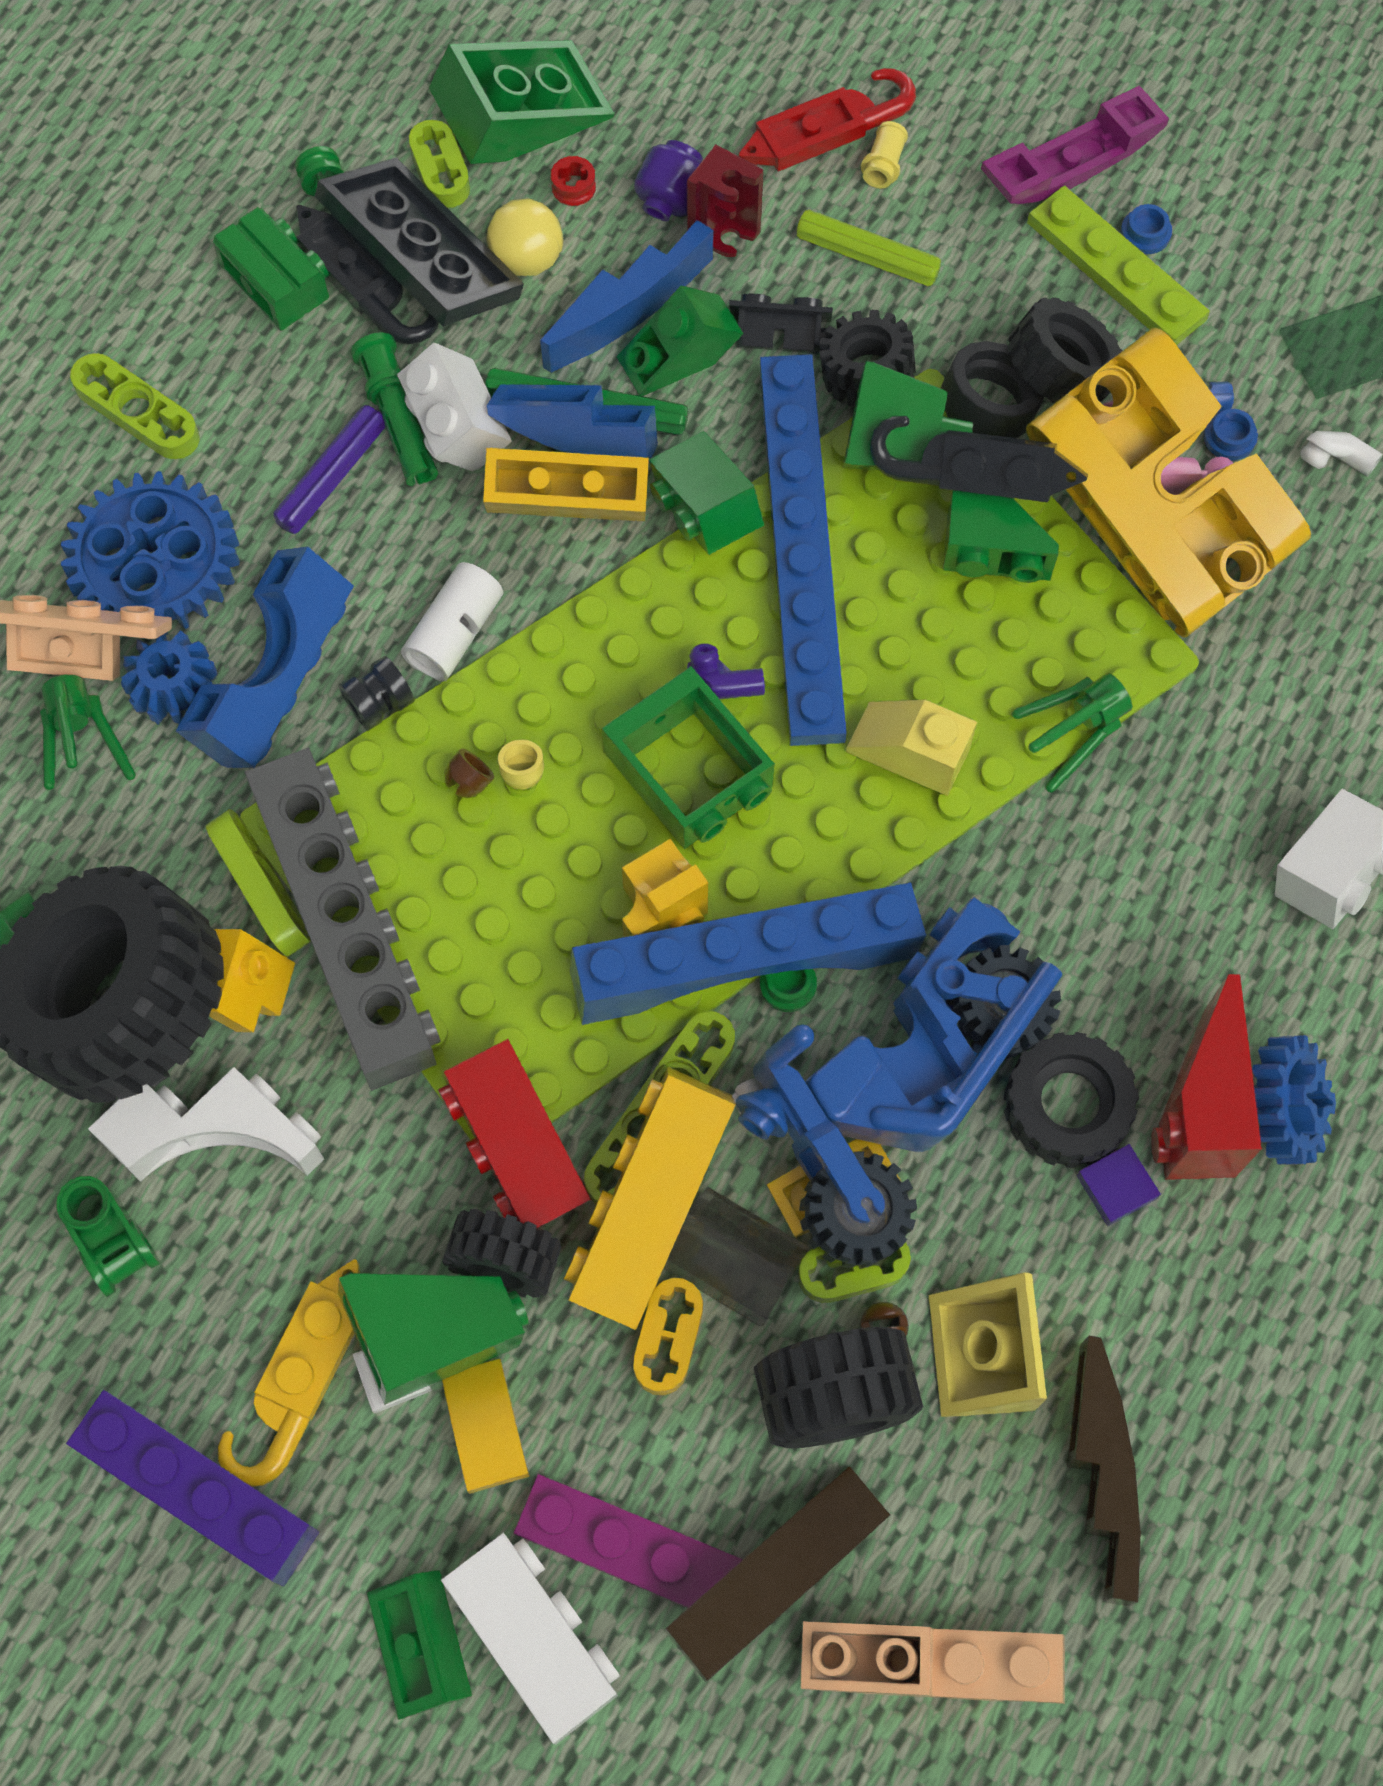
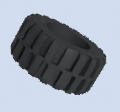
M128 866L93 868L85 870L82 878L70 876L57 883L58 889L52 894L43 893L32 903L35 908L26 918L20 916L11 928L14 935L8 945L2 944L0 948V1048L6 1051L8 1058L68 1096L78 1100L88 1099L93 1103L114 1101L116 1097L122 1100L143 1093V1086L146 1084L149 1086L158 1085L170 1076L168 1070L176 1063L183 1065L193 1054L190 1047L198 1036L205 1037L211 1026V1021L208 1019L212 1008L218 1009L222 991L217 982L224 979L223 957L219 954L221 953V943L216 931L210 927L209 920L157 878L145 871H137L135 868ZM123 961L122 967L110 988L97 1002L90 1006L100 983L116 965Z

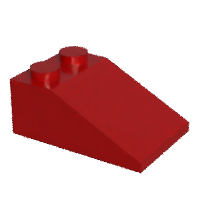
M1229 974L1204 1009L1160 1119L1159 1127H1154L1152 1130L1151 1147L1155 1163H1163L1165 1180L1236 1178L1262 1149L1240 974Z

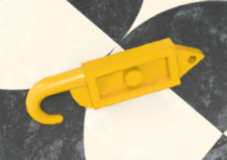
M353 1259L318 1284L310 1281L254 1391L253 1404L257 1415L267 1426L277 1432L264 1459L259 1464L251 1467L239 1464L233 1457L231 1449L234 1438L233 1433L225 1431L221 1436L218 1445L219 1465L251 1487L263 1486L273 1481L288 1466L355 1334L338 1295L339 1278L345 1276L346 1273H360L359 1263L356 1259Z

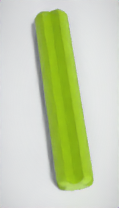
M810 209L804 211L798 222L797 237L799 239L925 286H932L940 272L941 259L937 256Z

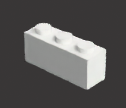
M503 1532L441 1581L551 1742L557 1745L618 1696L610 1684L620 1675L598 1644L589 1651L582 1645L573 1632V1629L582 1623L581 1619L561 1591L551 1598L547 1595L536 1579V1576L543 1572L545 1568L524 1538L515 1545H512Z

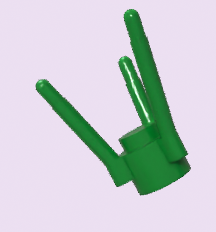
M1106 673L1094 682L1087 676L1072 687L1013 710L1012 717L1014 719H1021L1078 698L1073 702L1075 713L1032 741L1028 746L1031 753L1040 751L1082 723L1091 730L1098 727L1046 784L1048 792H1054L1107 736L1121 728L1122 725L1119 718L1132 710L1133 705L1127 690L1114 675Z
M60 675L47 680L41 687L45 708L40 711L43 725L44 788L52 790L55 786L56 729L61 734L66 765L68 768L74 769L78 762L73 732L83 729L88 724V718H92L125 778L127 780L135 779L136 773L103 713L100 697L98 695H88L85 681L76 675Z

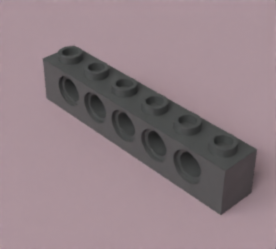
M308 747L245 771L371 1091L437 1065L431 1046L440 1043V1037L429 1010L417 1014L410 995L419 992L420 988L408 959L400 962L395 960L389 944L400 941L387 908L379 912L375 911L369 895L378 892L379 888L367 859L356 863L349 846L359 843V839L347 810L336 814L330 798L340 793L328 763L316 766ZM305 810L318 811V815L308 823L299 824L293 822L295 817ZM324 858L339 860L337 865L328 872L318 873L312 871L315 864ZM352 906L359 909L357 915L348 922L338 923L332 921L335 912L343 907ZM374 956L380 959L378 965L370 972L361 974L351 971L353 964L361 957ZM394 1006L400 1009L399 1016L390 1024L377 1025L371 1022L375 1012L382 1007Z

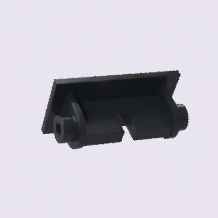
M749 293L742 294L741 301L729 300V311L732 315L739 316V320L736 322L744 333L736 341L737 348L773 350L774 331H784L783 351L819 354V343L821 338H825V330L827 329L821 328V322L832 321L833 307H822L823 301L816 298L797 297L792 299V304L771 303L772 298L770 296Z

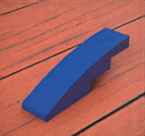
M696 220L667 255L649 245L620 279L602 270L540 340L543 368L552 373L586 357L637 327L658 311L681 285L687 286L713 259V229Z

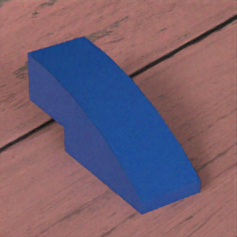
M500 384L487 404L488 415L534 441L566 453L644 457L651 459L658 446L655 406L603 405L602 385Z

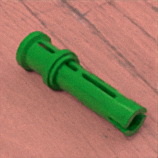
M372 333L357 340L350 350L353 362L361 366L365 376L366 384L364 390L367 399L373 404L378 405L390 440L401 464L406 484L413 487L415 484L414 476L418 485L435 480L438 476V469L424 444L425 437L418 419L412 414L405 403L406 393L397 375L402 370L395 356L397 350L395 339L389 333Z

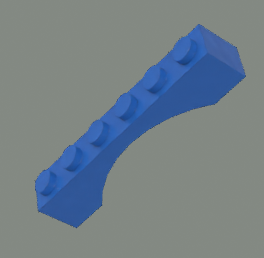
M910 882L572 947L570 975L581 1023L584 1025L639 1014L657 1005L699 990L754 976L815 968L863 970L908 960L919 951L926 937V932Z

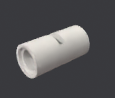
M465 562L459 563L402 647L401 654L407 663L438 681H447L474 637L502 597L503 589L499 582L478 566Z

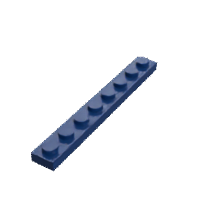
M810 354L760 357L761 392L790 746L845 743L847 733L813 356Z

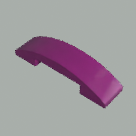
M1139 85L1102 103L1095 119L1032 150H1029L1022 142L983 161L981 170L1010 204L1042 201L1049 198L1064 185L1068 189H1072L1132 155L1167 126L1169 118Z

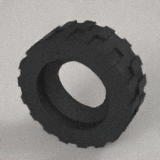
M1045 297L1035 302L1011 332L1007 340L1010 342L1007 349L1008 353L1011 354V361L1014 367L1021 373V377L1039 395L1046 397L1053 404L1123 351L1117 344V339L1113 334H1110L1100 320H1096L1091 313L1075 306L1074 303L1070 301L1065 302L1055 297L1051 299ZM1096 385V396L1098 401L1102 403L1111 392L1104 386Z
M1064 1032L1055 1033L1052 1038L1040 1040L1028 1052L1025 1050L1013 1068L1004 1092L1006 1122L1010 1121L1013 1128L1011 1133L1016 1141L1020 1140L1026 1146L1025 1150L1033 1157L1036 1154L1045 1159V1163L1054 1166L1058 1163L1066 1165V1168H1077L1079 1164L1087 1163V1165H1091L1099 1161L1104 1155H1110L1130 1131L1129 1129L1135 1121L1138 1112L1135 1109V1105L1139 1100L1138 1088L1135 1089L1134 1085L1136 1077L1132 1069L1128 1068L1124 1063V1057L1118 1050L1113 1051L1109 1048L1107 1042L1100 1038L1095 1040L1086 1037L1087 1034L1075 1032L1074 1035H1065ZM1063 1073H1074L1091 1082L1099 1097V1109L1091 1122L1082 1127L1067 1128L1056 1124L1047 1116L1042 1106V1090L1045 1084L1054 1076Z

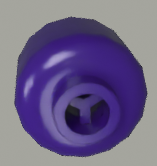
M668 140L666 144H658L651 147L634 183L636 194L644 202L642 209L648 215L666 222L670 220L671 215L677 217L687 216V179L703 161L702 155L690 145L677 140Z

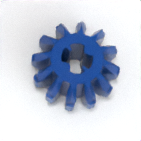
M181 630L171 641H168L166 634L156 638V642L151 645L137 639L136 648L140 655L123 656V666L127 674L121 677V685L125 693L130 695V704L139 714L147 712L150 720L157 725L167 716L168 712L173 722L180 724L183 718L182 711L189 708L200 686L212 684V681L217 679V669L214 662L208 659V651L200 641L191 643L188 635L184 634Z

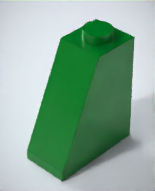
M350 1273L339 1278L338 1295L384 1405L520 1347L525 1334L523 1326L529 1324L527 1312L519 1294L515 1290L507 1293L501 1277Z

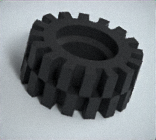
M861 310L852 312V321L848 322L842 316L836 320L837 329L829 325L825 330V338H821L819 343L823 381L828 393L833 391V397L837 401L841 402L847 396L848 406L855 407L861 373L865 363H858L853 360L864 355L883 356L881 359L873 362L914 378L916 368L911 330L908 331L907 324L902 319L896 323L895 315L887 312L884 318L881 319L879 310H870L869 317L862 318Z
M470 1209L469 1212L462 1210L457 1214L442 1263L444 1266H449V1271L461 1274V1276L501 1277L507 1293L508 1291L515 1290L520 1297L526 1298V1295H529L533 1298H538L540 1295L545 1296L548 1292L561 1245L560 1241L557 1238H552V1234L547 1230H536L537 1225L529 1221L525 1223L518 1222L515 1216L507 1214L505 1218L499 1216L496 1211L487 1210L486 1214L479 1209Z

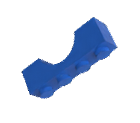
M309 547L277 550L252 594L261 609L266 627V645L258 667L250 677L238 685L232 683L201 685L178 725L176 732L224 767L255 768L256 764L269 752L272 745L271 737L280 720L293 708L297 699L296 691L303 678L320 659L322 653L320 647L331 627L337 624L346 610L345 602L354 585Z

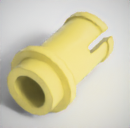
M893 121L882 122L880 127L877 128L871 152L864 156L862 160L861 171L863 179L874 188H887L898 179L900 174L898 162L904 144L908 139V132L901 124Z

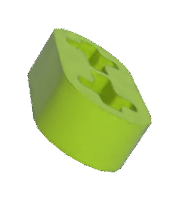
M433 119L424 120L416 124L410 131L409 144L412 160L421 182L447 208H453L462 204L470 193L469 177L452 130L442 121ZM434 139V142L439 145L440 154L433 156L425 141ZM446 171L450 182L454 183V187L445 189V186L440 183L439 173Z
M876 1230V1231L869 1232V1233H866V1234H863V1235H860V1236H871V1235H874V1234L877 1232V1230ZM905 1242L901 1248L895 1251L899 1259L893 1262L890 1274H883L879 1265L862 1269L859 1268V1265L850 1268V1272L839 1274L835 1277L834 1288L825 1289L821 1281L811 1282L809 1274L816 1271L817 1260L824 1259L822 1256L825 1254V1251L821 1247H817L815 1250H809L802 1258L798 1271L799 1285L805 1295L811 1300L820 1303H832L888 1288L899 1283L906 1275L911 1261L910 1249ZM837 1259L832 1263L826 1260L830 1268H836L842 1264V1261Z

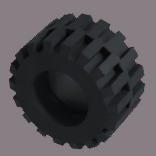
M867 1327L811 1338L776 1350L754 1366V1374L770 1443L784 1448L813 1447L865 1436L902 1424L913 1418L924 1408L904 1331L898 1329Z

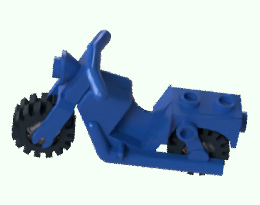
M975 897L970 899L958 913L950 907L945 911L929 933L937 941L927 956L917 951L897 977L905 986L893 1002L895 1006L893 1012L909 1036L907 1041L895 1047L878 1048L874 1047L867 1037H856L804 1081L801 1074L788 1065V1063L812 1045L815 1035L809 1026L804 1024L797 1025L769 1047L755 1064L753 1074L760 1081L763 1089L740 1095L736 1099L735 1104L741 1112L738 1120L749 1132L761 1139H768L770 1135L781 1138L788 1132L794 1141L792 1148L795 1157L810 1180L804 1189L807 1192L806 1196L800 1200L799 1211H805V1218L800 1221L802 1231H810L813 1238L808 1243L814 1250L817 1247H821L825 1251L822 1258L830 1263L837 1259L842 1261L841 1267L853 1268L856 1265H861L864 1268L872 1266L901 1248L908 1240L905 1236L913 1230L916 1220L910 1219L911 1213L917 1210L916 1199L909 1200L907 1194L913 1187L909 1179L901 1182L897 1177L901 1169L895 1163L889 1167L883 1165L884 1157L874 1153L867 1158L864 1157V1151L852 1152L843 1136L914 1152L930 1150L957 1129L1006 1057H1016L1022 1051L1029 1050L1049 1034L1053 1029L1050 1025L1058 1020L1060 1010L1054 1009V1006L1061 1001L1060 990H1052L1062 977L1060 969L1049 962H1044L1040 957L1029 962L1026 960L1029 950L1021 947L1014 953H1010L1009 944L1017 938L1021 931L1011 925L1000 910L980 902ZM980 952L966 965L957 961L967 954ZM966 1036L973 1040L971 1045L965 1039Z

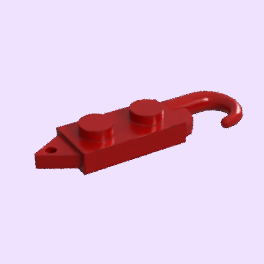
M891 68L873 71L871 74L872 80L891 81L899 87L900 94L891 100L875 106L869 97L853 89L846 90L842 87L756 122L755 133L741 149L738 156L754 165L774 166L778 172L860 139L866 136V131L880 126L882 122L893 121L910 111L916 100L915 85L912 79L902 71Z

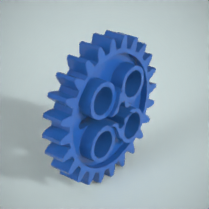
M161 471L156 472L151 484H144L141 475L134 473L132 487L125 488L118 479L113 480L114 494L108 497L99 490L93 492L98 503L95 508L81 504L78 506L84 522H68L67 528L73 539L61 542V547L67 559L61 561V566L67 578H69L66 580L67 585L73 596H78L77 600L99 602L101 610L120 612V608L125 606L151 607L154 609V616L171 617L172 620L176 619L183 628L187 629L189 628L188 613L194 611L206 618L209 616L204 604L207 599L220 603L224 601L218 584L233 585L235 582L229 568L240 564L235 547L239 546V540L235 529H232L234 525L228 510L223 511L218 496L215 494L207 497L203 484L200 482L188 490L185 479L180 474L170 485H167ZM156 517H163L162 520L156 523L148 524L150 520ZM121 548L119 552L113 555L105 556L107 552L113 549ZM187 552H197L194 556L190 558H180L183 554ZM147 583H155L146 591H137Z

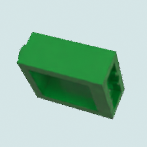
M692 666L601 728L603 752L684 849L698 839L701 843L711 840L724 829L729 817L742 808L746 811L756 808L767 799L772 791L775 763ZM694 714L745 775L691 814L685 816L635 755Z

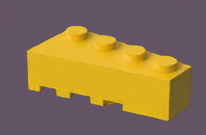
M667 1067L661 1083L654 1079L651 1080L638 1109V1113L646 1116L638 1137L635 1138L627 1134L613 1166L614 1169L622 1172L613 1194L604 1190L601 1192L588 1224L598 1228L589 1250L580 1246L577 1247L563 1280L573 1284L569 1301L634 1330L637 1329L736 1104L731 1094L670 1067Z

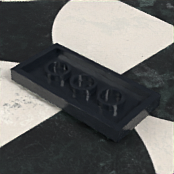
M397 157L318 180L315 198L442 326L519 300L524 283Z

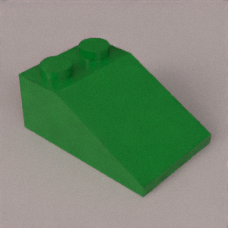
M572 40L449 44L429 86L431 94L470 164L509 161L612 119L615 115Z

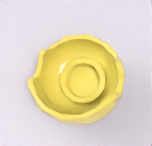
M530 198L511 200L496 210L487 228L486 242L488 248L516 276H537L553 266L559 257V253L562 252L563 233L557 217L546 205Z

